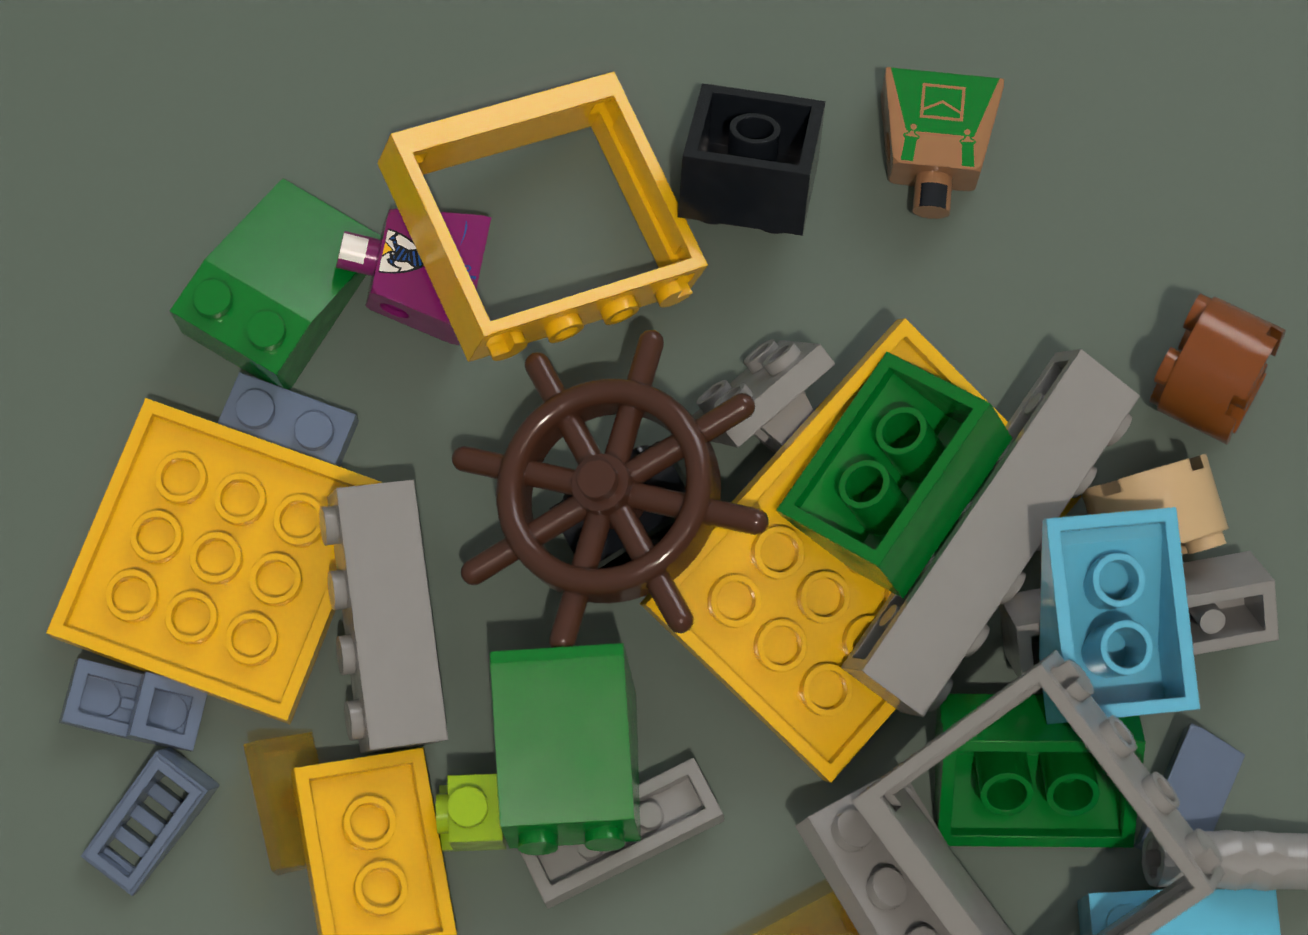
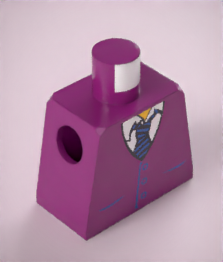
M397 208L388 211L380 239L344 231L336 268L372 276L365 305L368 309L447 343L460 345ZM440 212L476 289L491 217Z

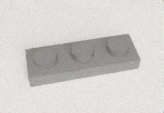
M694 757L639 784L641 841L625 842L624 847L614 851H593L587 849L585 844L558 846L556 852L547 855L521 853L547 909L724 821L723 813Z

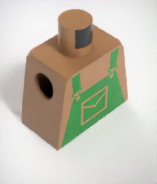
M886 67L881 92V106L888 180L893 184L915 186L913 213L915 215L929 219L948 217L950 215L952 190H975L1004 88L1003 78Z

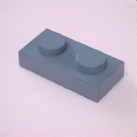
M239 372L218 424L340 467L359 420L356 414Z

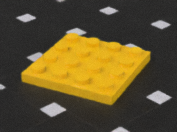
M145 398L46 633L51 638L141 671L167 677L204 692L207 695L290 725L336 611L331 607L328 592V572L337 570L334 545L325 546L323 543L319 520L320 507L328 506L327 497L336 488L382 482Z

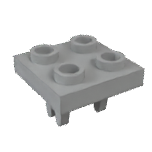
M774 339L763 343L746 357L744 364L747 366V369L730 384L727 380H722L710 387L699 397L696 404L700 409L692 417L696 420L736 394H748L755 402V411L752 416L711 442L738 448L754 435L772 452L776 453L814 411L804 391L835 365L821 344L784 340L776 343Z

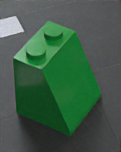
M624 643L490 651L500 828L509 849L518 848L521 853L528 855H547L556 852L558 846L585 844L587 849L593 851H614L624 847L625 842L641 841L637 697Z

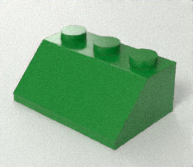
M886 352L776 511L850 569L904 598L1013 438L991 403Z
M949 694L945 701L937 708L935 738L995 694ZM1032 694L935 764L936 826L948 846L1134 847L1137 812L1069 722L1047 724L1043 694ZM1140 716L1117 717L1132 734L1137 746L1134 753L1143 763L1146 741Z

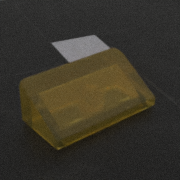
M309 732L244 743V751L271 870L279 876L306 869L291 772L293 768L320 764L313 733Z

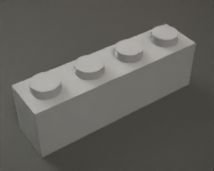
M414 480L336 488L327 497L328 506L320 507L319 520L324 545H334L337 570L328 572V592L332 609H342L345 635L336 637V654L341 675L350 674L353 700L345 701L344 704L349 740L359 739L360 753L448 740Z
M1251 551L1183 563L1194 655L1279 640L1275 580ZM1041 588L1017 592L1010 601L999 605L1004 654L1017 677L1040 662Z

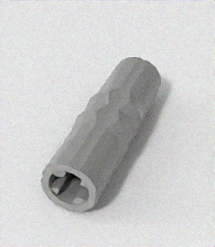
M1234 830L1204 831L1213 840L1223 859L1220 866L1225 871V874L1217 888L1227 890L1254 889L1261 891L1276 889L1308 890V833H1274L1259 830L1247 832ZM1149 831L1144 839L1142 848L1143 873L1150 886L1167 887L1184 874L1153 833Z

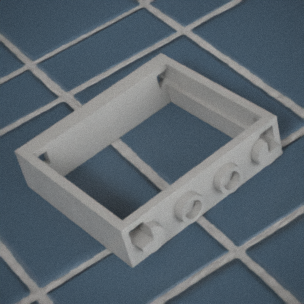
M1057 650L879 778L852 801L951 935H1013L904 787L1040 688H1043L1184 874L1096 935H1150L1212 894L1225 874V871L1220 866L1223 861L1221 853L1213 840L1199 828L1193 831L1177 809L1180 805L1179 799L1169 782L1158 772L1149 773L1134 753L1137 746L1128 728L1117 717L1113 715L1107 717L1091 696L1094 693V688L1086 673L1074 661L1067 660L1065 662Z

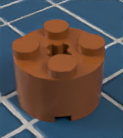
M1200 293L1184 322L1183 328L1186 331L1180 341L1178 350L1170 347L1156 373L1154 382L1157 384L1149 402L1157 405V411L1227 445L1230 442L1232 433H1236L1267 374L1265 373L1268 366L1266 362L1270 354L1276 356L1286 330L1216 296L1211 299Z

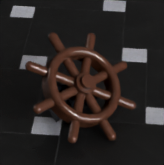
M647 330L640 335L627 380H592L565 389L549 358L540 352L530 354L525 360V370L543 403L520 425L508 444L505 453L501 454L469 446H461L452 455V463L457 470L497 479L496 505L500 525L505 536L499 542L466 561L461 568L462 579L469 585H479L519 560L543 583L562 594L549 637L551 648L575 646L588 602L618 603L637 599L651 594L672 631L676 633L689 631L693 626L694 617L674 579L695 560L706 544L713 527L759 535L765 532L769 525L768 516L763 510L720 500L721 478L719 465L710 441L752 416L755 411L753 398L745 393L736 394L695 420L673 397L652 387L664 347L662 335L655 330ZM616 414L605 453L602 454L585 422L594 418ZM642 418L656 422L671 433L667 438L657 441L651 446L643 445L634 448ZM562 437L578 463L576 469L543 463L548 452ZM683 458L685 460L686 476L677 463ZM533 487L564 494L562 501L549 508L550 510L541 516L533 519ZM563 533L574 553L571 565L554 557L544 544Z

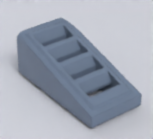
M168 747L156 751L81 857L131 896L135 895L203 810L218 789L219 784L176 750ZM167 776L189 794L185 800L160 782L161 779ZM148 796L174 814L169 822L143 803ZM131 817L157 836L153 844H150L126 825ZM115 838L142 858L136 867L109 847Z

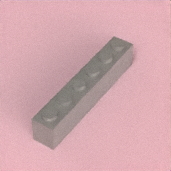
M1082 349L1056 352L1005 426L1013 438L905 597L901 598L894 593L890 594L841 668L901 713L924 717L927 711L931 712L937 709L948 697L953 687V680L950 677L962 659L972 656L985 642L990 630L986 624L1000 604L1010 601L1022 587L1026 577L1023 569L1035 551L1042 550V520L1058 518L1070 499L1077 498L1090 486L1097 473V468L1093 465L1106 446L1115 444L1125 434L1132 422V416L1129 412L1140 395Z

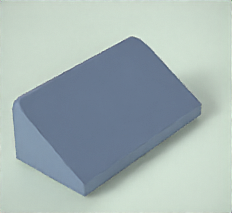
M1190 723L1183 729L1163 777L1174 789L1180 803L1177 809L1193 831L1198 828L1203 831H1214L1245 754L1205 729ZM1143 823L1134 847L1142 850L1144 839L1150 831L1145 823Z

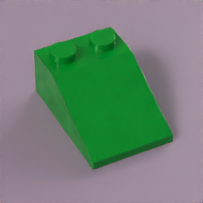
M282 178L204 259L170 309V313L184 335L256 378L290 390L366 277L364 274L336 268L344 231L380 239L381 235Z

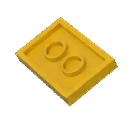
M423 748L293 768L291 778L318 935H457Z

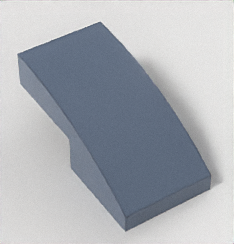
M78 658L74 663L59 723L191 752L194 749L207 694L161 675L149 672L140 674Z

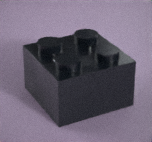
M702 83L682 157L678 217L699 220L712 225L726 224L760 229L771 234L787 233L803 236L819 160L826 101Z

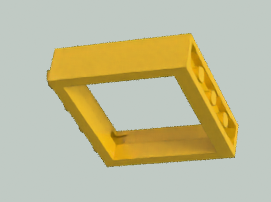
M615 72L391 133L377 162L468 362L491 356L494 361L505 360L523 351L530 342L546 337L550 343L561 342L579 333L584 328V325L602 319L606 325L617 324L636 314L640 307L658 302L660 307L675 305L693 293L691 290L692 286L708 266L686 218L678 217L679 204ZM591 127L658 265V269L490 321L423 175Z

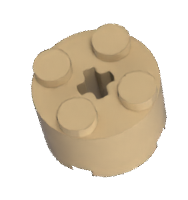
M1207 454L1087 488L1082 493L1088 515L1176 507L1182 555L1187 553L1193 554L1226 544L1223 531L1229 529Z

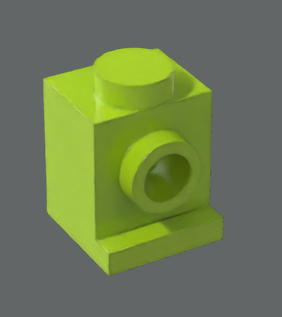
M497 774L447 776L448 785H439V794H436L437 833L440 834L442 852L506 850V839L500 828Z

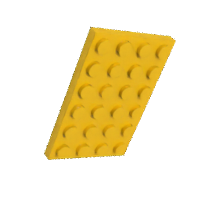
M906 318L897 319L731 502L763 510L769 519L766 531L759 535H751L713 527L706 544L687 569L674 579L676 586L693 614L694 623L691 629L685 633L672 631L651 594H648L639 603L823 781L830 783L896 709L841 668L892 592L850 569L784 519L776 510L886 352L987 401ZM995 409L1001 421L1006 426L1008 421ZM1080 495L1074 499L1071 498L1059 517H1064L1082 496Z

